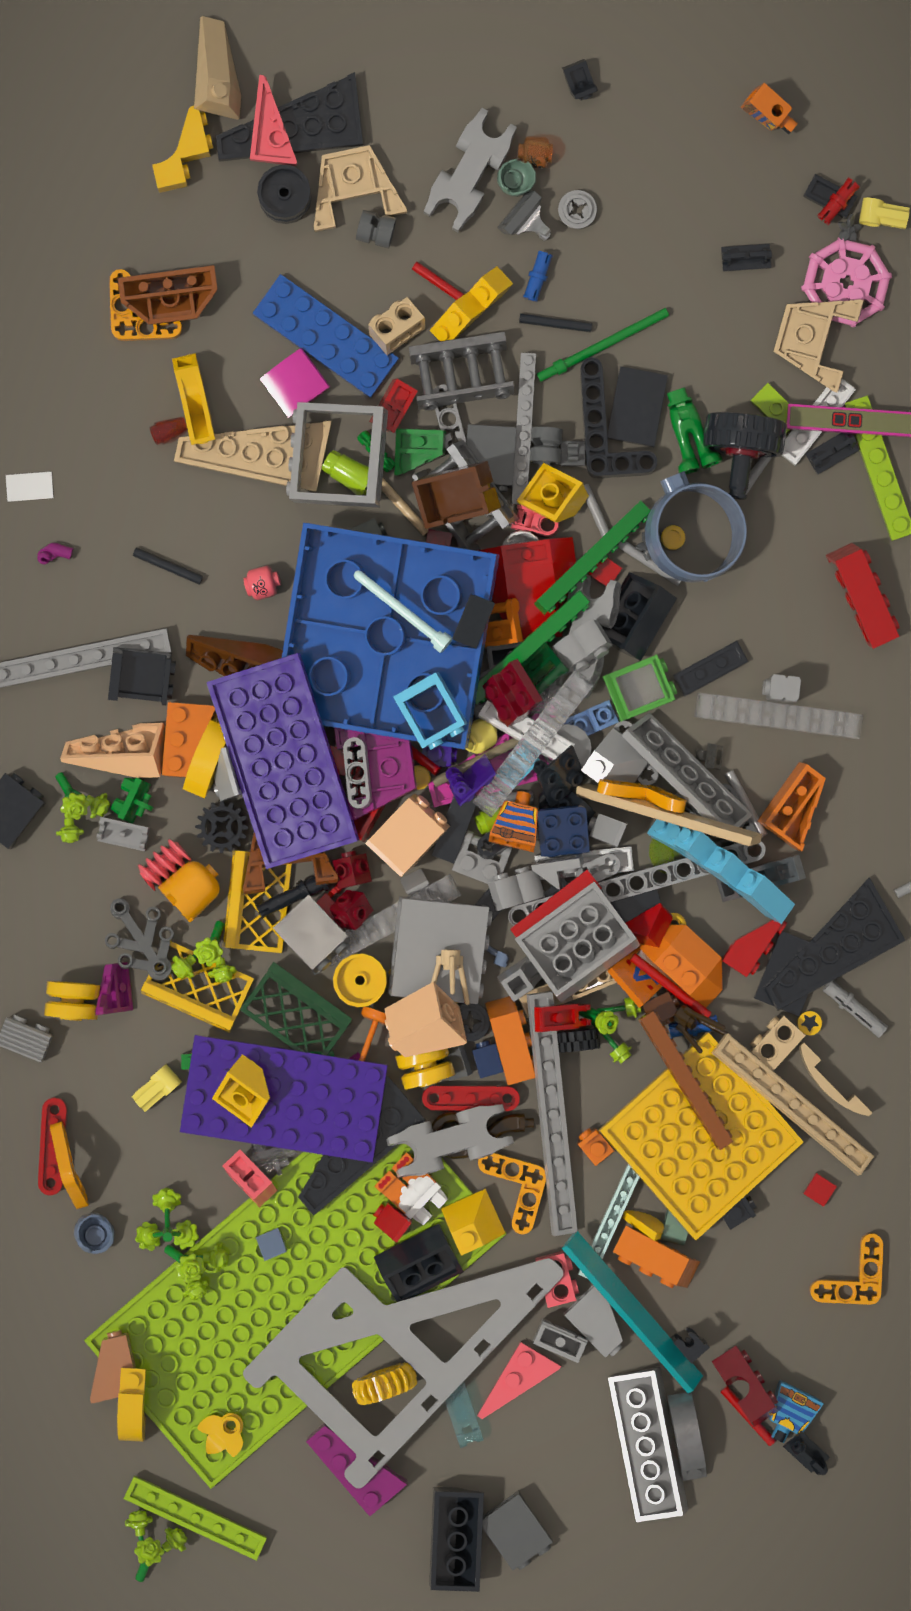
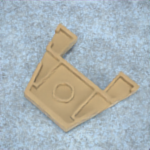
M370 145L322 155L314 221L315 232L336 228L331 203L381 193L386 216L391 217L407 213L406 206L397 194L396 189L387 177Z
M859 299L787 304L774 352L832 391L838 393L844 371L820 365L833 317L836 316L858 322L864 301Z

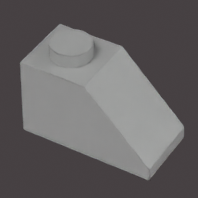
M598 814L596 818L592 816L588 824V831H591L589 837L613 847H618L627 824L602 814Z

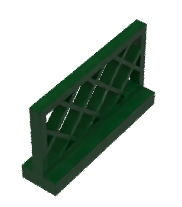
M275 962L272 963L265 976L240 1008V1011L296 1051L309 1052L308 1044L322 1042V1055L329 1054L345 1030L353 1022L352 1018ZM271 978L278 983L279 993L265 996L264 985ZM281 986L289 992L282 993ZM261 990L262 996L256 997ZM293 994L298 998L299 1008L285 1010L283 996ZM280 997L282 1010L268 1012L266 999ZM263 999L265 1013L254 1015L247 1010L252 1001ZM301 1001H303L308 1006L302 1007ZM314 1009L317 1012L319 1022L304 1024L302 1010ZM300 1011L302 1025L287 1027L285 1013ZM283 1014L284 1028L273 1029L269 1024L268 1016ZM321 1015L325 1017L328 1021L321 1022ZM265 1016L266 1023L258 1017ZM333 1023L340 1028L334 1037L324 1039L323 1024ZM319 1025L321 1039L307 1041L305 1027ZM302 1028L304 1042H291L288 1030ZM279 1031H285L286 1037L280 1034ZM331 1041L329 1045L325 1048V1042ZM305 1045V1051L298 1046Z

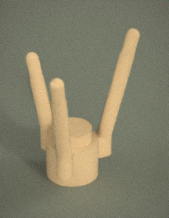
M443 949L441 950V956L436 955V966L431 983H437L440 968L443 965V970H450V993L453 995L455 994V970H459L464 1001L466 1005H469L463 956H460L461 950Z

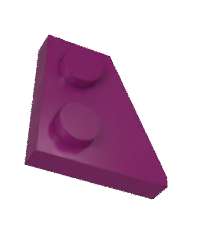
M123 962L121 964L128 965V962ZM119 963L106 964L96 1007V1015L132 1011L133 1002L129 968L123 969L119 966Z

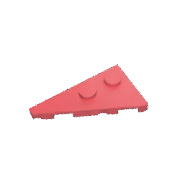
M259 75L250 161L297 166L296 157L268 81L264 75Z
M520 1341L477 1416L481 1419L487 1417L558 1371L561 1365Z

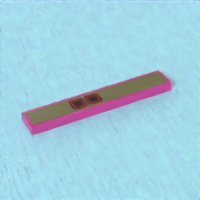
M788 404L786 429L911 438V412Z

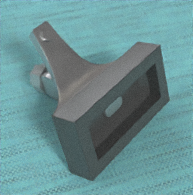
M535 191L525 193L497 228L508 235L533 231L543 241L547 240L551 235V230L540 218V202L542 197Z

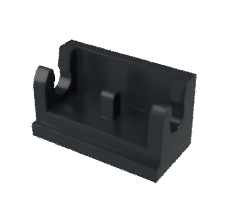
M686 1327L690 1338L686 1337V1341H683L682 1337L675 1333L671 1339L692 1364L710 1347L704 1338L701 1339L692 1328Z

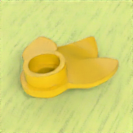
M227 1413L222 1417L210 1415L199 1423L197 1429L202 1433L208 1434L206 1440L207 1454H216L226 1449L232 1457H235L241 1451L243 1439L240 1433L243 1430V1420L238 1414ZM234 1421L236 1427L234 1429H229L227 1427V1422Z

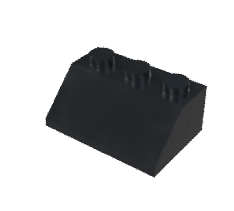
M629 572L621 585L620 609L616 622L612 628L602 626L613 644L612 646L641 661L677 598L663 587Z
M439 1224L374 1256L381 1276L396 1302L413 1298L464 1272Z

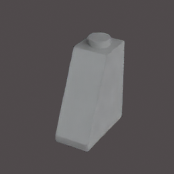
M592 1285L564 1312V1316L606 1358L609 1354L614 1356L622 1348L620 1343L623 1340L609 1302Z

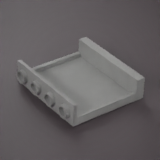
M399 896L388 993L391 996L407 997L431 983L436 966V955L441 956V950L443 949L461 950L460 956H463L469 1001L471 1004H478V999L482 998L484 985L480 983L481 974L486 972V960L483 959L484 950H488L489 935H486L487 926H490L492 921V911H489V907L486 905L479 906L420 900ZM441 965L436 985L454 1002L465 1003L459 970H455V994L452 995L450 993V970H443V965Z

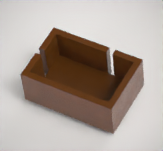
M488 461L423 476L411 482L425 529L489 514L501 508L495 486L490 487V483L494 481Z

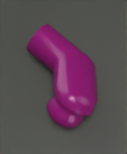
M52 542L39 550L37 560L43 565L48 564L58 556L70 560L74 548Z

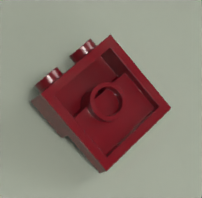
M518 659L509 662L500 673L493 675L482 686L485 690L486 699L493 703L498 712V719L505 723L507 727L522 721L543 700Z

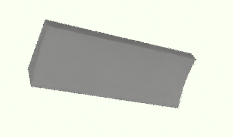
M650 712L622 734V737L703 817L742 828L753 816Z
M661 1367L608 1377L636 1522L684 1515L688 1511V1505Z

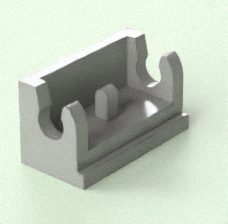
M100 817L97 841L140 851L146 850L150 832L149 827Z

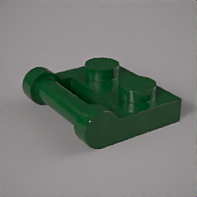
M546 642L521 664L533 685L555 666L535 686L540 695L562 674L566 675L570 671Z

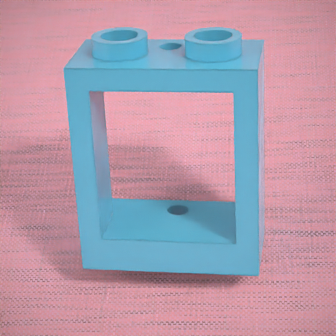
M439 672L430 675L393 697L422 749L429 746L431 750L443 743L441 738L448 734L453 738L465 731L463 726L468 724ZM436 685L457 722L426 739L406 702Z

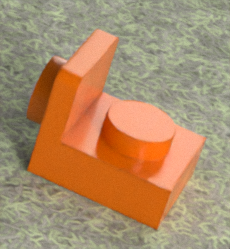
M588 1128L578 1136L580 1139L577 1142L578 1146L595 1166L614 1152L596 1128L593 1130Z

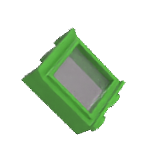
M655 655L602 677L620 722L675 700L674 695L677 694L673 681L668 682L665 672H668L663 658L659 659Z

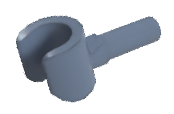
M489 946L486 951L496 956L493 963L506 967L509 956Z

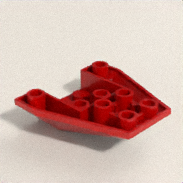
M573 537L545 539L477 550L500 555L492 600L495 604L503 603L513 598L518 600L520 607L518 616L523 640L567 601L566 598L562 603L557 602L555 604L556 608L551 613L547 612L545 615L534 605L576 563ZM506 612L499 613L502 620L507 619ZM557 631L554 634L555 638L562 637L563 631Z

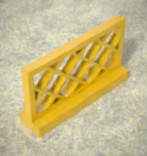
M233 850L222 947L282 953L283 939L276 933L273 927L286 916L287 907L278 910L280 912V920L274 925L266 917L263 918L270 928L260 936L250 926L260 918V915H257L248 923L242 916L243 909L250 903L259 912L253 901L263 893L269 899L272 898L266 890L276 882L283 888V892L289 890L292 864H287L285 872L278 877L271 868L267 869L275 880L265 887V892L257 893L253 898H250L247 894L243 895V885L250 852ZM282 877H284V885L280 881ZM244 896H245V897L247 898V900H248V902H246L245 904H244ZM243 921L245 923V926L241 929V923ZM249 928L256 939L249 945L239 944L240 934ZM271 930L278 937L277 948L267 947L262 941V938ZM259 941L262 946H255L254 944Z
M170 941L169 947L177 950L180 958H183L182 953L187 955L194 954V951ZM216 963L206 968L204 964H201L202 969L193 972L195 976L204 972L208 985L195 990L192 980L188 978L192 991L185 994L177 992L174 984L184 979L177 978L173 980L170 974L169 982L159 984L152 981V978L148 975L142 986L141 994L230 1033L254 980V978L237 971L233 974L232 980L240 978L247 981L244 990L233 993L230 983L227 981L226 984L231 995L217 1000L213 987L222 983L215 982L211 984L207 973L208 970L216 967ZM159 964L155 966L156 971L164 969V966L158 967ZM172 984V987H173L174 990H172V989H170V988H168V987H166V986ZM210 988L215 1001L207 1004L201 1003L197 993ZM194 994L195 999H192V998H190V997H188V996ZM241 995L237 1003L235 997ZM233 999L235 1009L232 1016L222 1012L219 1005L220 1002ZM216 1004L218 1010L215 1009V1008H212V1007H210V1006Z

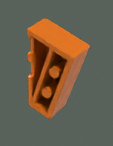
M168 702L162 766L163 776L186 778L202 735L210 720H213L216 714L214 706Z
M799 762L757 822L792 848L802 852L807 831L812 823L815 807H817L826 778L808 764Z
M510 996L486 1002L487 1012L507 1084L512 1085L535 1078L533 1055H530L528 1047L532 1046L529 1032L524 1033L522 1025L526 1024L523 1010H517L515 1001L513 1002Z
M625 1226L613 1250L614 1253L619 1255V1261L629 1266L633 1262L640 1266V1272L650 1277L653 1274L661 1277L660 1282L670 1288H673L674 1285L688 1288L700 1264V1261L694 1258L691 1259L658 1240L654 1241L644 1233L629 1226Z

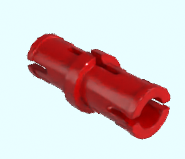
M847 178L836 194L833 193L830 196V201L817 214L821 221L825 220V224L829 225L838 212L847 207L846 203L860 188L856 182L852 183V179Z

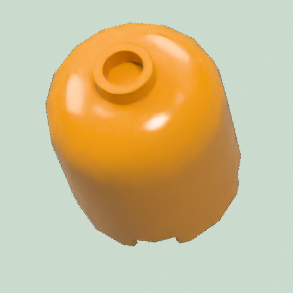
M190 861L159 885L158 889L173 906H176L183 917L191 923L218 896L220 886L215 877L219 874L210 864L205 867L200 862Z

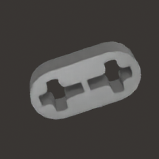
M605 854L583 863L581 868H578L576 878L583 873L582 868L587 867L588 870L597 869V872L592 874L597 882L608 878L619 871L620 860L613 854ZM606 858H609L610 861H616V865L613 866L614 870L611 872L609 869L601 871L599 869V866L606 863Z

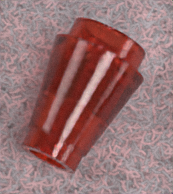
M183 417L154 422V425L149 427L155 444L162 443L164 445L186 431L187 426Z

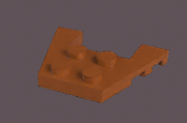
M255 833L253 834L243 885V895L265 892L262 870L265 864ZM324 852L282 864L312 861L316 885L338 882V876Z

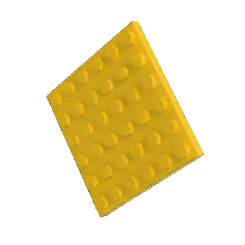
M706 1032L696 1041L703 1052L700 1054L691 1046L683 1053L685 1057L684 1062L691 1067L693 1077L699 1080L701 1090L707 1093L709 1103L715 1106L717 1116L723 1119L725 1129L731 1132L733 1136L731 1144L721 1150L716 1148L668 1068L599 1129L602 1135L694 1240L702 1236L803 1143L802 1139L766 1098L712 1054L718 1042L709 1032Z

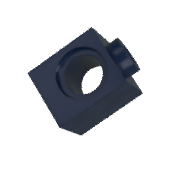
M490 1040L476 1043L477 1048L472 1049L480 1079L504 1072L496 1043L491 1044Z

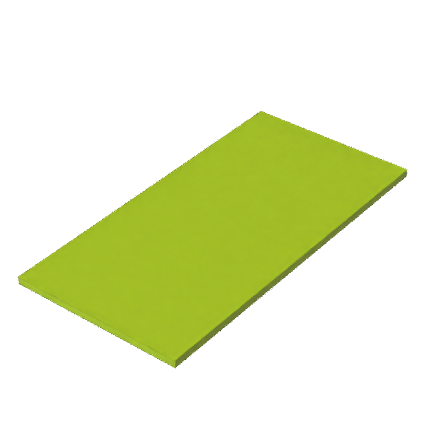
M406 1144L396 1145L314 1216L298 1196L323 1155L302 1152L270 1180L277 1189V1192L260 1208L251 1198H248L185 1253V1255H190L191 1253L195 1255L211 1253L214 1246L221 1244L222 1249L228 1252V1264L225 1268H221L220 1272L214 1273L210 1263L202 1262L205 1271L200 1274L201 1278L199 1280H207L209 1283L204 1297L192 1300L190 1297L185 1298L182 1295L186 1291L188 1284L184 1279L178 1278V1270L176 1269L178 1262L175 1261L84 1340L99 1357L102 1340L107 1337L108 1332L121 1330L122 1333L128 1332L136 1368L146 1369L144 1412L210 1489L307 1407L279 1377L272 1376L264 1386L254 1388L244 1378L243 1371L341 1268H347L384 1305L396 1303V1300L383 1280L374 1256L439 1224L464 1271L507 1234L505 1231V1234L486 1245L462 1256L460 1255L441 1208L473 1193L443 1158L444 1169L429 1174L442 1186L440 1189L445 1193L448 1200L440 1208L428 1200L423 1207L433 1216L424 1225L412 1217V1223L396 1243L374 1224L376 1217L373 1214L381 1203L385 1206L389 1201L396 1206L374 1186L390 1169L396 1174L392 1167L407 1151L414 1157V1152L410 1146ZM401 1177L400 1179H401L406 1185H408V1183ZM279 1228L288 1251L264 1261L256 1237ZM457 1276L417 1296L441 1290L445 1288L450 1282H452ZM344 1302L333 1312V1317L338 1320L351 1316L353 1309ZM378 1334L304 1355L300 1357L299 1361L316 1380L328 1389L384 1339ZM227 1413L238 1414L243 1420V1430L240 1433L243 1439L241 1451L235 1457H232L226 1449L216 1454H207L206 1440L208 1434L202 1433L197 1429L199 1423L210 1415L222 1417ZM228 1421L227 1427L234 1429L236 1424L234 1421Z

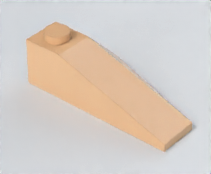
M140 723L132 725L133 729L119 732L116 729L110 731L111 735L99 738L92 735L68 741L65 743L60 758L61 762L135 778L160 777L165 742L164 723Z

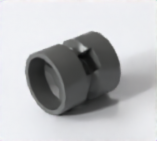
M363 210L357 229L356 240L366 243L374 241L375 245L389 249L397 218L386 215L379 218L377 213Z
M532 427L531 442L534 443V447L530 448L529 462L535 464L545 463L547 465L561 464L562 450L558 448V445L562 444L563 429Z

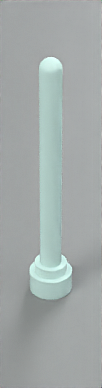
M358 570L354 573V578L429 637L433 648L439 653H442L452 641V637L449 634L434 630L362 571Z

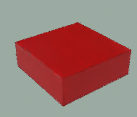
M607 558L603 563L599 562L597 564L598 568L593 573L590 572L589 576L606 587L610 580H615L622 568Z
M815 1173L803 1194L824 1207L837 1186Z

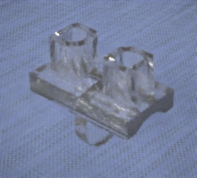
M251 1144L253 1155L250 1157L258 1168L265 1165L266 1172L276 1170L279 1176L283 1174L281 1167L290 1164L287 1157L297 1154V1151L277 1147L267 1150L265 1145Z

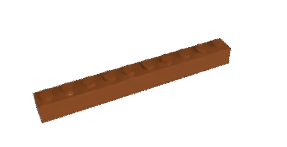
M649 1011L640 1017L638 1021L717 1149H723L733 1142L731 1132L725 1129L723 1119L715 1113L717 1111L715 1106L707 1100L709 1098L707 1093L699 1087L701 1085L699 1080L693 1077L691 1067L684 1062L685 1057L680 1051H677V1044L673 1038L670 1039L668 1036L669 1031L666 1026H662L660 1023L661 1018L658 1013Z

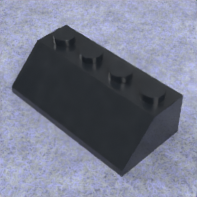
M433 1487L430 1590L480 1592L484 1492L458 1487Z

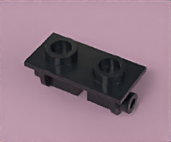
M770 244L721 247L723 272L771 268L772 251Z
M840 433L805 455L818 475L859 451L855 444L857 441L852 434Z
M800 1431L783 1446L811 1473L814 1471L817 1475H825L828 1472L825 1461L830 1458L829 1455L804 1432Z

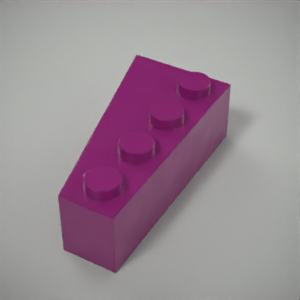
M325 1423L307 1437V1444L369 1517L407 1485V1479L394 1472L385 1464L363 1488H355L344 1475L345 1470L356 1459L355 1452ZM373 1456L369 1459L373 1466L379 1462Z

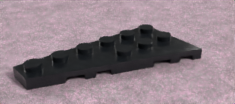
M355 72L339 81L327 84L326 87L310 92L278 107L294 153L363 146ZM254 120L238 125L216 136L219 162L250 158Z
M870 877L766 988V992L777 1011L906 941Z
M388 1075L386 1076L374 1162L323 1155L298 1196L313 1216L396 1146H388L386 1140L388 1137L404 1131L409 1126L426 1121Z

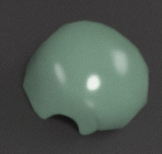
M518 159L505 162L497 173L498 185L504 193L510 196H521L528 193L536 182V172L532 164Z

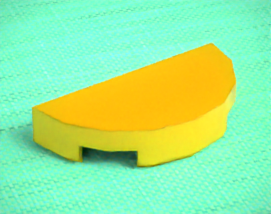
M624 1211L623 1219L654 1241L661 1238L664 1225L659 1219L639 1211Z

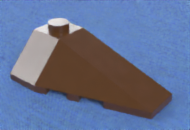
M188 635L186 641V656L208 671L215 670L223 676L280 659L283 652L281 649L262 643Z

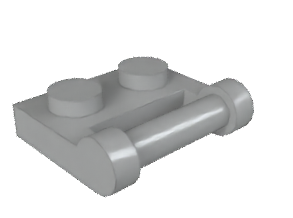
M467 829L452 871L486 884L495 881L493 876L503 874L512 847L499 854L502 855L499 862L492 859H483L479 854L467 850L469 844L477 846L481 838L474 835L473 831ZM486 842L483 843V849L492 852V846L495 843H491L489 845Z

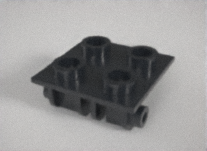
M573 745L569 746L550 764L542 760H537L534 763L533 770L537 774V780L550 808H553L563 800L564 797L586 779L584 772L581 771L582 767Z

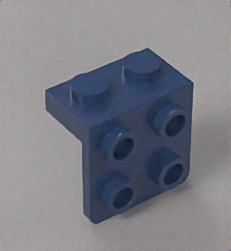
M585 806L548 808L538 811L541 857H556L559 855L590 852Z

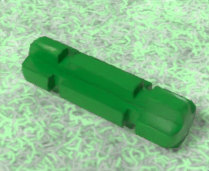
M365 430L358 435L357 439L362 446H366L365 449L370 454L371 434ZM385 452L383 470L388 473L395 467V462L391 457L388 458Z

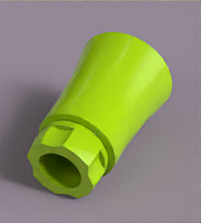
M335 450L330 452L322 465V470L329 474L331 478L350 489L354 494L366 496L369 467Z

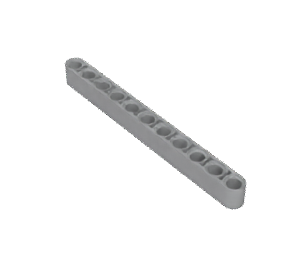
M763 842L758 843L761 847V852L756 857L750 856L747 852L748 846L740 843L721 847L725 850H735L738 858L744 864L762 859L766 852ZM685 857L600 881L598 884L602 887L601 891L608 901L613 902L711 873ZM680 863L689 864L691 868L689 875L685 877L679 876L676 870L677 866ZM658 869H662L667 873V879L663 883H656L653 879V874ZM634 876H639L644 881L643 887L639 890H634L630 887V879ZM617 883L620 887V893L617 896H609L606 892L608 884ZM553 895L514 906L508 914L509 922L513 926L517 924L512 917L515 910L521 909L527 916L536 909L539 903H544Z

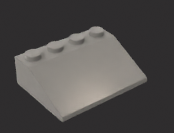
M595 882L515 938L561 1003L640 946L634 934Z

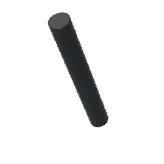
M520 313L519 323L590 333L592 323L522 313Z
M136 547L133 556L196 584L200 585L203 576L140 548Z

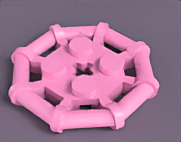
M838 237L835 242L816 253L810 254L804 285L801 288L811 303L822 302L816 293L817 290L821 289L826 294L829 302L865 300L869 306L861 310L858 322L836 316L832 320L850 325V327H856V324L885 308L884 301L892 273L888 272L873 244L869 246L850 240L844 241V239L841 240ZM846 250L861 253L863 256L860 260L846 257ZM838 251L839 259L834 260L829 265L823 260ZM868 259H870L878 274L871 276L868 267L864 264ZM819 267L824 270L821 283H814ZM846 276L850 277V281L853 282V286L849 285L847 289L843 288V283H840V279H845ZM872 282H879L876 297L874 298L869 295Z

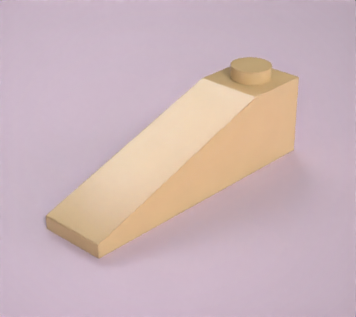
M202 16L200 17L194 109L238 120L240 119L241 92L224 21Z

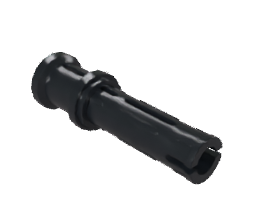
M315 876L305 881L299 880L296 883L297 886L255 906L259 911L260 917L263 919L284 907L304 899L307 895L311 897L322 890L326 892L329 890L327 884L316 885Z

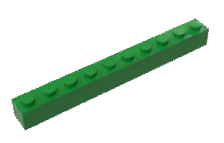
M640 500L560 577L534 605L544 615L547 612L551 613L556 608L555 604L557 602L562 603L567 598L566 594L568 592L572 593L577 588L576 584L579 581L581 583L585 581L588 577L587 574L589 572L593 573L598 568L597 564L599 562L603 563L608 558L607 554L610 551L612 553L619 548L618 544L620 542L624 543L629 538L628 534L630 532L634 533L639 528L638 524L641 521L643 523L647 521L651 510Z
M580 590L576 592L479 680L475 703L478 704L480 702L482 704L487 700L482 686L493 675L500 673L509 662L518 659L522 664L544 642H551L556 637L554 634L557 631L562 632L567 627L565 624L568 621L573 622L578 617V612L581 610L584 612L590 606L588 604L590 600Z

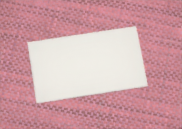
M52 472L6 475L8 502L53 498Z

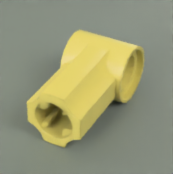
M863 198L859 223L872 227L883 225L906 229L910 208L886 204L883 200L876 198Z
M167 1064L150 1077L151 1080L131 1096L144 1112L182 1083Z

